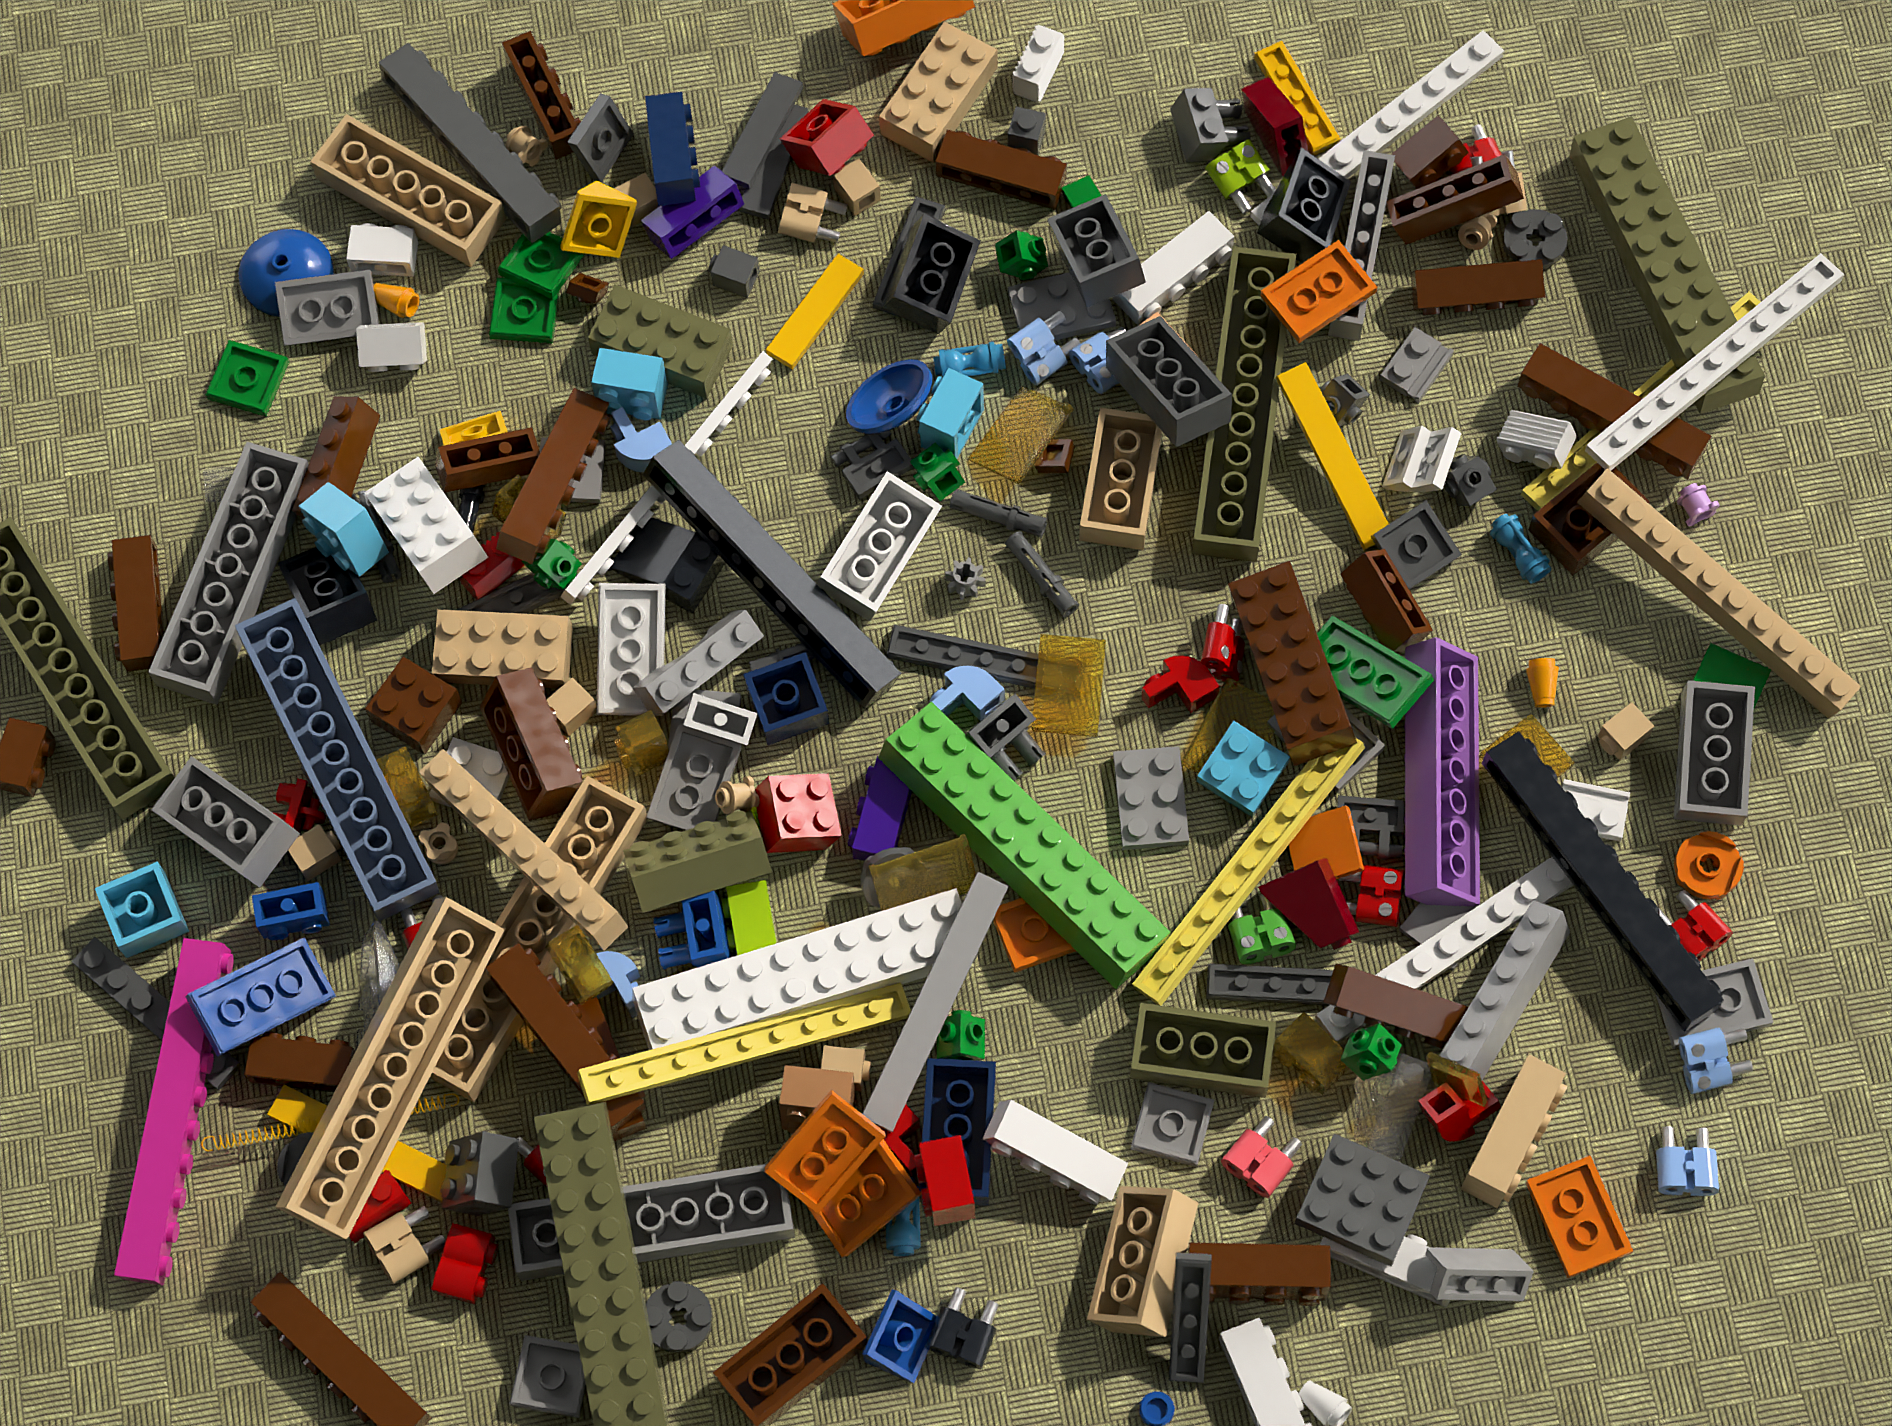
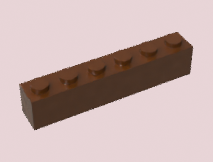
M1541 343L1522 370L1517 385L1527 396L1534 399L1539 398L1550 404L1556 412L1568 414L1576 418L1584 427L1591 430L1596 429L1601 433L1643 399ZM1676 417L1635 451L1642 459L1647 461L1653 460L1664 466L1668 473L1678 477L1682 476L1688 480L1705 453L1712 436Z
M573 388L500 530L497 550L530 564H533L538 553L544 555L551 539L548 533L550 529H557L563 515L560 509L563 504L568 506L573 497L575 488L572 485L574 481L580 482L587 468V464L584 463L586 457L592 458L599 444V440L596 439L598 433L604 435L611 419V417L606 415L609 402Z
M517 943L486 967L487 976L584 1097L577 1075L578 1070L618 1058L614 1053L608 1056L600 1046L604 1041L592 1026L586 1029L579 1019L583 1015L574 1002L570 1000L566 1003L559 994L562 988L551 974L546 977L538 968L541 962L532 949L524 950ZM644 1091L603 1101L607 1105L612 1134L645 1109L643 1098L646 1094Z
M281 1272L250 1301L258 1309L253 1315L267 1329L273 1324L281 1332L277 1339L291 1352L298 1348L306 1356L301 1362L313 1374L317 1376L322 1371L330 1379L326 1386L340 1400L345 1395L348 1396L355 1403L351 1410L364 1423L371 1419L377 1426H425L432 1419L417 1402Z

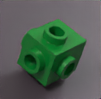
M1016 230L995 243L1001 273L1018 277L1021 280H1029L1048 267L1046 247L1041 237Z
M936 442L910 461L917 472L913 475L917 484L923 491L929 488L939 501H942L966 483L956 468L960 465L957 458L949 449L943 452Z
M550 539L544 555L538 553L533 564L522 561L535 574L533 579L546 589L550 587L564 589L574 580L577 570L582 565L574 556V549L565 542L556 539Z
M967 1010L952 1011L951 1016H947L938 1034L936 1059L973 1061L985 1059V1019L971 1016V1012Z
M1378 1023L1365 1029L1361 1028L1355 1033L1350 1034L1340 1060L1360 1079L1365 1081L1391 1072L1397 1064L1396 1058L1402 1044Z

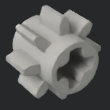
M969 557L966 562L959 563L954 560L953 572H945V579L952 581L948 585V592L953 593L956 591L962 601L965 596L972 595L977 598L978 586L985 587L986 579L980 577L983 573V566L978 565L975 567ZM964 576H969L967 582H962Z

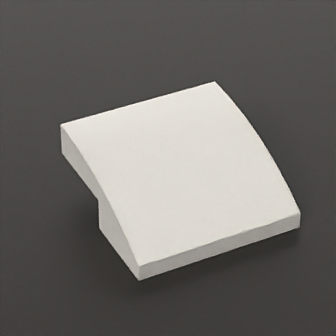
M1423 426L1402 430L1382 487L1387 490L1402 492L1442 490L1461 432L1453 427L1432 432Z

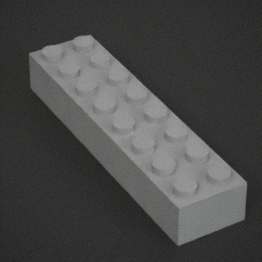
M246 442L148 673L156 686L212 704H218L242 647L235 625L255 616L297 516L292 509L309 465L306 459Z
M767 1164L623 1186L637 1263L795 1238L789 1191L764 1172V1167ZM550 1198L512 1204L508 1211L515 1270L519 1279L524 1281L564 1274Z

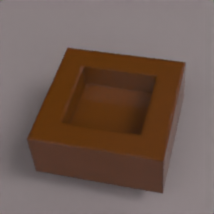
M579 273L569 281L566 293L576 296V299L582 303H597L607 294L609 283Z
M1041 439L1034 465L1037 472L1068 473L1075 449L1073 441L1071 439Z

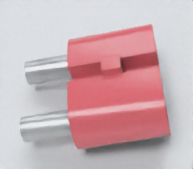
M1268 1116L1262 1119L1254 1131L1246 1129L1221 1159V1163L1226 1170L1239 1180L1243 1178L1248 1182L1247 1186L1265 1198L1271 1196L1293 1168L1294 1164L1290 1159L1302 1145L1300 1140L1292 1137L1282 1151L1276 1147L1272 1149L1268 1146V1141L1263 1137L1274 1125V1121Z

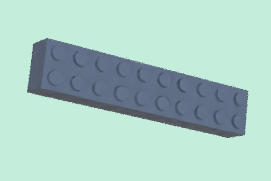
M296 598L235 625L239 639L378 922L439 894L437 882Z

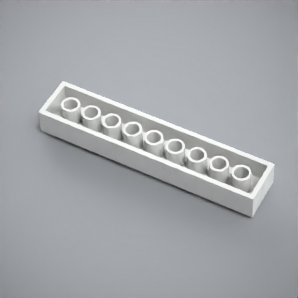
M955 888L633 987L632 1000L649 1050L893 984H905L927 977L962 905L957 889Z

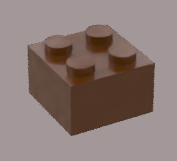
M403 656L365 710L372 723L425 755L461 706L462 700L456 688Z

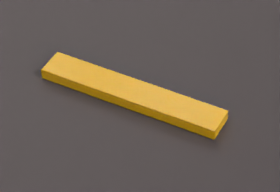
M1304 362L1277 375L1276 380L1364 551L1375 545L1370 536L1389 525L1315 378L1307 363Z
M283 1085L267 1115L282 1124L285 1123L288 1127H290L291 1122L293 1129L296 1131V1121H298L300 1130L303 1133V1119L308 1132L309 1118L315 1130V1118L317 1117L319 1123L327 1105L289 1086ZM397 1140L381 1173H384V1170H389L395 1180L440 1202L443 1200L440 1191L441 1185L445 1180L447 1165Z

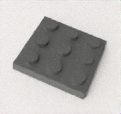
M1334 1133L1294 1224L1392 1267L1430 1175Z

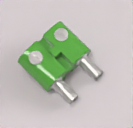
M1262 894L1260 898L1265 911L1260 912L1259 917L1253 918L1252 914L1243 916L1241 907H1239L1232 916L1233 921L1228 925L1239 961L1242 964L1248 965L1264 961V956L1272 955V958L1286 955L1296 948L1287 917Z

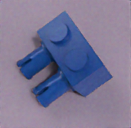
M715 891L682 900V912L653 918L654 924H657L654 928L658 938L687 931V943L658 949V954L662 956L659 957L663 970L692 963L693 966L695 965L696 968L731 958L722 901Z

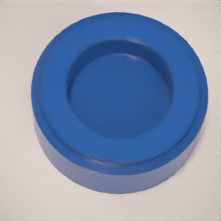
M1159 1391L1145 1395L1139 1407L1140 1418L1147 1426H1167L1172 1421L1175 1411L1172 1399L1167 1394Z

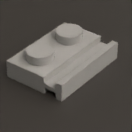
M1414 327L1381 373L1379 380L1401 394L1412 397L1419 404L1452 358L1454 350L1451 348L1447 349L1442 346L1440 341Z

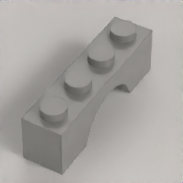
M746 609L731 611L710 627L703 639L690 650L670 663L657 668L632 688L650 714H664L763 638L764 635Z

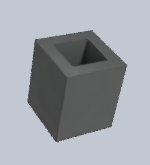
M1016 106L1008 130V147L1015 149L1025 148L1032 152V154L1039 155L1046 133V113Z
M723 245L719 254L713 255L708 268V272L711 273L713 286L748 298L760 273L758 257Z

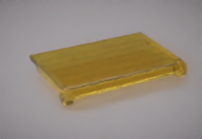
M1021 386L968 460L1016 484H1020L1074 411V408L1066 402L1060 403L1033 389L1030 390Z
M1227 677L1184 755L1181 765L1199 774L1233 721L1269 743L1275 733V730L1267 723L1275 715L1269 698Z
M965 834L960 835L959 838L875 866H868L881 911L955 888L959 895L968 892L976 875Z

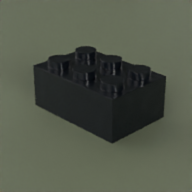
M923 214L911 227L882 309L940 334L952 322L981 240Z

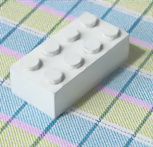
M416 457L364 492L433 594L488 558L471 530L419 457Z
M887 471L816 584L828 596L866 620L871 621L942 506Z

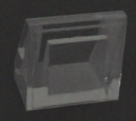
M236 466L208 467L203 470L205 502H221Z

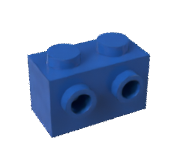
M319 882L252 895L256 927L264 939L281 940L287 938L290 933L299 931L305 934L316 933L322 930V927L330 925L326 895Z

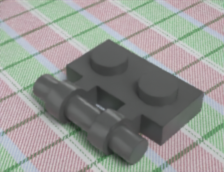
M890 430L877 434L864 433L865 436L852 444L849 442L840 446V451L830 456L836 467L846 461L850 463V466L842 470V476L859 500L875 491L887 471L898 478L914 468L910 463L911 458L897 438L887 444L884 443L883 440L892 435ZM870 447L875 450L863 458H860L858 455Z
M1338 795L1337 808L1345 805L1350 808L1361 855L1377 856V860H1388V857H1402V845L1389 844L1390 836L1402 837L1405 801ZM1359 833L1379 835L1378 843L1359 841Z

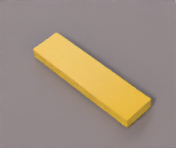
M1283 41L1255 52L1254 59L1265 78L1270 77L1302 115L1307 147L1310 154L1315 156L1338 144L1341 138Z
M837 254L766 348V353L793 370L862 278L864 269L842 255Z

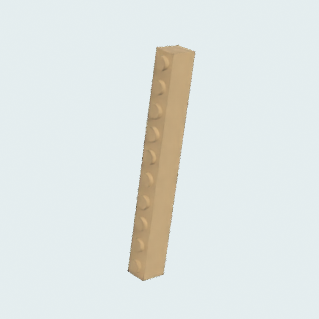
M1608 468L1577 501L1586 511L1828 719L1841 711L1861 687Z

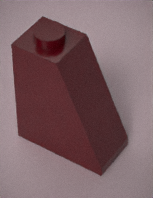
M1267 77L1241 88L1245 113L1283 177L1297 151L1301 147L1308 151L1302 115L1270 77Z
M1327 858L1312 862L1258 887L1263 896L1320 948L1331 945L1333 950L1339 949L1352 943L1350 936L1359 933Z

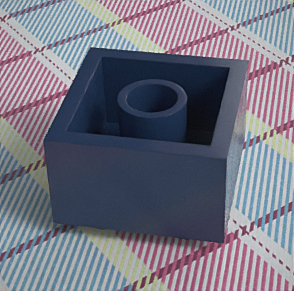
M806 652L743 674L746 690L754 711L757 713V719L767 746L830 724L828 710Z

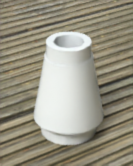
M1311 1380L1299 1392L1303 1403L1324 1426H1341L1351 1413L1352 1407L1347 1404L1346 1398L1313 1383Z

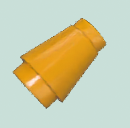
M380 283L374 284L377 304L400 318L412 317L416 313L420 298L417 293H414L412 288Z
M1537 658L1529 660V668L1526 669L1535 707L1546 708L1555 706L1554 699L1559 667L1555 666V659Z

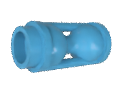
M994 341L988 344L947 350L939 349V356L933 357L936 376L942 375V377H944L948 368L966 376L987 373L995 374L1000 369H1006L1002 343L994 344Z
M1503 514L1491 524L1493 527L1490 531L1491 537L1496 539L1500 545L1507 547L1513 555L1522 579H1527L1530 584H1533L1544 578L1551 571L1552 568L1548 564L1549 558L1543 555L1538 548L1533 547L1527 540L1517 515L1509 516L1508 514Z
M910 1177L915 1184V1178ZM919 1197L895 1216L896 1220L893 1226L892 1220L885 1225L886 1249L893 1250L894 1256H912L915 1249L921 1248ZM912 1210H913V1224L910 1222V1218H909L910 1212H911Z

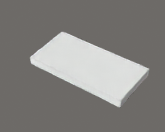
M599 583L597 715L664 716V714H650L632 687L657 668L664 666L665 584Z

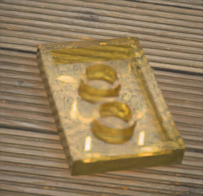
M1040 634L1033 716L1036 720L1032 722L1031 731L1098 737L1106 640Z

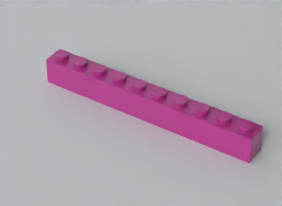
M183 938L114 1273L115 1276L123 1280L164 1286L165 1277H169L172 1270L173 1260L170 1257L172 1243H176L179 1236L178 1212L179 1209L184 1207L186 1201L184 1183L186 1175L191 1173L193 1167V1155L190 1154L192 1143L198 1139L200 1132V1122L197 1120L200 1107H203L206 1102L207 1089L204 1087L206 1074H210L214 1062V1057L211 1053L212 1046L185 996L231 973L234 957L231 954V950L223 943Z

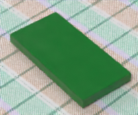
M1333 615L1317 632L1340 697L1391 729L1396 726L1434 681L1431 673Z

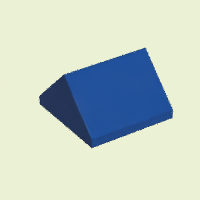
M892 1289L864 1349V1362L910 1383H914L929 1351L925 1344L936 1315Z

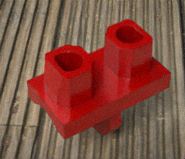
M297 778L296 784L279 783L276 801L279 804L288 805L289 808L287 815L274 814L301 834V830L307 832L312 829L314 823H325L326 815L318 811L320 806L319 800L311 798L313 789L307 786L308 781Z

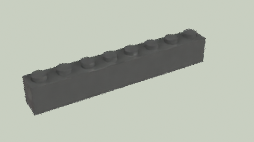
M408 42L379 61L381 77L384 83L485 193L502 202L505 215L531 243L562 223L560 214L562 206L558 198L553 193L548 194L543 189V185L535 173L531 172L529 174L524 168L520 157L515 152L510 153L506 149L500 135L496 131L491 132L486 127V123L479 112H472L463 95L458 90L454 92L449 87L443 73L439 70L435 72L430 66L428 58L421 50L416 51Z

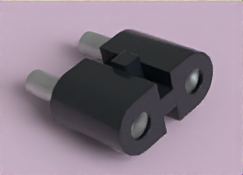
M955 1287L948 1307L939 1308L925 1347L946 1358H954L956 1362L971 1368L982 1369L997 1331L991 1324L999 1304L987 1300L980 1320L968 1318L965 1316L966 1314L959 1312L966 1291Z

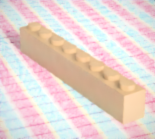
M444 749L419 771L432 790L601 949L605 951L628 928V925L618 911Z

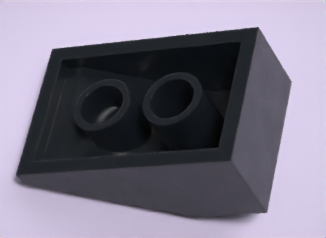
M1301 147L1264 210L1257 233L1284 252L1296 254V260L1304 263L1331 245L1351 181Z
M651 517L643 528H640L638 525L635 526L631 532L634 539L623 552H618L610 569L637 584H665V599L693 614L725 565V561L697 532Z
M314 547L277 563L293 598H296L319 646L378 621L368 594L358 575L349 568L344 571L331 555L325 557L317 547Z

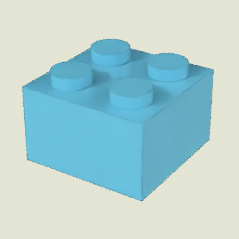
M599 348L591 384L594 396L609 402L607 414L612 415L611 412L623 407L626 414L633 415L640 420L660 419L668 388L663 358Z
M948 368L944 377L939 376L936 379L931 392L933 397L929 404L924 403L920 408L917 416V421H919L920 425L918 434H920L921 448L927 449L936 442L943 452L949 449L958 459L984 411L983 383Z
M327 482L299 505L305 517L302 520L304 526L317 538V541H315L317 549L325 557L331 555L344 571L349 568L360 577L389 553L366 508L330 482Z
M1233 721L1197 775V782L1253 818L1289 763L1290 756Z
M158 861L94 888L117 947L126 958L190 932L167 874Z

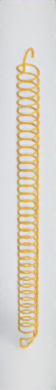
M444 1094L443 1107L439 1095H437L436 1108L433 1097L431 1096V1110L428 1106L426 1097L424 1098V1110L422 1108L420 1099H418V1112L415 1107L414 1110L417 1114H419L421 1107L422 1112L425 1113L427 1105L428 1110L431 1112L433 1106L436 1110L439 1109V1103L441 1108L444 1109L445 1096L454 1095L457 1097V1103L455 1105H450V1107H454L459 1103V1097L456 1094ZM316 1117L315 1120H316V1127H317V1125H318V1119H317V1117ZM309 1118V1132H311V1128L314 1132L315 1130ZM303 1119V1133H302L301 1130H300L298 1121H296V1126H297V1132H296V1134H295V1132H294V1130H293L292 1123L290 1122V1136H289V1134H288V1132H287L285 1123H283V1126H284V1135L282 1136V1134H281V1132H280V1129H279V1125L277 1124V1138L275 1137V1134H274V1131H273V1128H272V1125H271V1126H270V1127H271V1139L269 1138V1136H268V1134H267L266 1127H264V1134H265V1135H264V1140L262 1139V1136H261V1133H260V1129L258 1128V1141H256L255 1136H254L253 1129H251V1133H252V1140H251V1142L249 1141V1138H248V1135H247V1131L245 1130V1144H244L243 1141H242L241 1134H240V1131H239V1132H238V1134H239V1144H238V1145H237V1143H236V1140H235V1137H234V1133L232 1132V1146H231L230 1143H229L227 1134H225V1135H226V1147H224V1145H223V1142H222V1139H221V1135H219V1140H220L219 1149H218V1147H217V1145H216L214 1136L205 1137V1138L202 1140V1142H201V1146H202V1148H203L205 1151L211 1152V1151H213V1149L207 1150V1149H205L204 1146H203V1142H204V1140L207 1139V1138H212V1137H213V1141H214L215 1147L217 1148V1150H220L221 1145H222V1147H223L224 1149L227 1148V1145H229V1146L232 1148V1147L234 1146V1142H235L236 1146L239 1147V1146H240V1141H241L242 1144L245 1146L246 1143H247V1140H248L249 1144H252V1143H253V1138H254V1140H255L256 1143L259 1142L260 1138H261V1140H262L263 1142H265L266 1136H267L268 1140L271 1141V1140H272V1136H274V1138L277 1140L278 1137H279V1134H280L281 1138H284V1137H285V1132H286V1134H287L288 1137H291L292 1132H293V1134H294L295 1136H297V1135H298V1130H299L300 1134H303L305 1130H306V1132H308V1130H307V1128H306L305 1121H304V1119Z

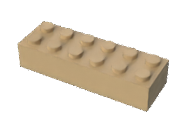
M348 114L343 117L310 161L317 180L396 225L414 228L417 237L469 267H472L506 220L501 201Z

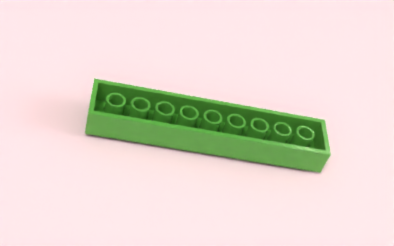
M932 701L885 739L878 758L1115 989L1121 986L1153 957L1165 943L1171 932Z

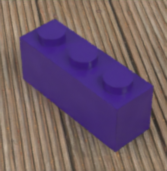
M715 165L699 176L700 188H695L696 201L659 206L641 220L650 241L670 259L674 258L745 205L736 183Z
M879 756L876 758L875 766L869 765L867 769L865 785H868L869 788L866 797L860 796L856 815L861 816L858 828H851L848 839V846L852 847L853 858L862 861L882 850L898 847L912 791L878 758Z

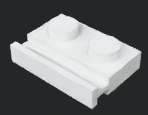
M1564 779L1562 788L1564 791H1569L1575 797L1578 809L1583 816L1590 818L1598 829L1599 837L1621 842L1630 792Z

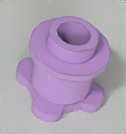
M1693 483L1679 492L1680 497L1677 503L1680 506L1683 505L1690 517L1686 520L1688 526L1710 518L1720 506L1718 501H1710L1706 494L1707 487L1705 485L1698 486L1696 483Z

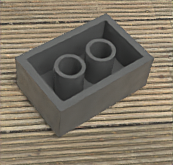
M1106 194L1047 219L1054 243L1087 308L1146 283L1140 259Z

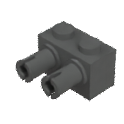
M1212 88L1184 89L1171 106L1170 111L1186 163L1211 162L1218 157L1225 146L1239 145L1243 141L1251 139L1250 132H1243L1249 130L1247 125L1224 127L1222 122L1223 118L1239 119L1241 117L1242 105H1235L1241 103L1239 99L1216 100Z
M1016 693L965 733L1013 781L1023 772L1018 769L1005 753L1006 744H1012L1028 763L1029 767L1046 754L1027 732L1028 726L1036 718Z

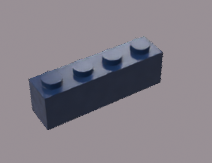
M682 91L645 96L658 206L696 201L695 188H700L698 168L692 169V166L698 165L696 148L689 147V144H695L693 125H687V123L693 122L690 103L684 104Z

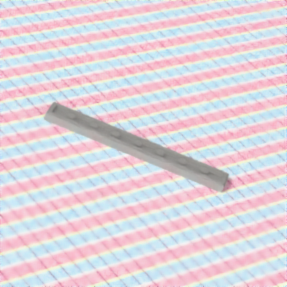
M977 872L863 1110L862 1114L866 1118L890 1133L893 1132L1009 887L980 872Z

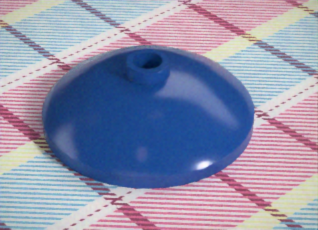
M295 229L277 230L260 237L247 249L239 266V283L246 299L252 306L265 314L280 317L275 282L334 274L333 261L328 249L315 236ZM280 261H287V263L283 266L277 265Z
M902 360L885 366L866 379L854 392L847 405L846 418L851 427L860 433L877 434L899 427L910 420L925 403L931 390L933 378L927 365L919 360Z

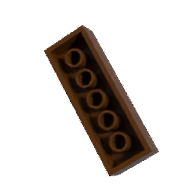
M1287 561L1228 583L1294 766L1357 744L1291 562Z

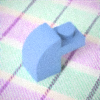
M623 407L611 412L614 424L610 426V429L617 441L614 444L616 455L625 467L636 472H644L652 457L672 444L660 422L637 433Z
M959 666L944 674L947 689L941 688L935 692L930 702L932 701L947 717L963 703L981 721L1005 700V689L985 670L975 666Z
M604 951L574 964L577 975L590 999L596 997L600 999L617 990L631 1017L637 1016L632 1000V988L639 985L636 981L631 984L630 982L640 978V974L631 959L618 952Z

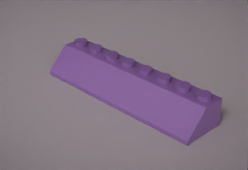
M1434 637L1405 647V659L1431 673L1434 678L1432 684L1405 714V896L1426 905L1476 907L1480 905L1478 657L1440 638Z

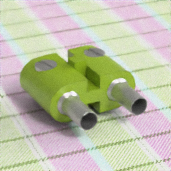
M1250 139L1235 146L1230 152L1217 157L1205 167V170L1225 200L1232 197L1243 214L1252 208L1241 192L1246 186H1250L1257 181L1267 197H1270L1276 191L1266 176L1270 169Z

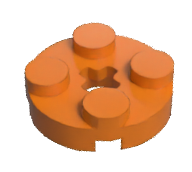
M1712 831L1701 832L1699 835L1686 839L1678 849L1674 860L1675 879L1679 886L1683 887L1693 896L1702 899H1722L1740 881L1744 870L1742 856L1740 857L1735 843L1727 836ZM1707 858L1713 859V865L1718 867L1717 871L1705 872L1704 868L1700 866V861L1705 862Z

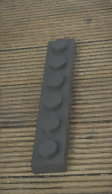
M94 937L71 962L162 1041L170 1001ZM212 1047L211 1053L213 1054L214 1062L210 1074H206V1080L219 1091L242 1065L228 1052L217 1057Z

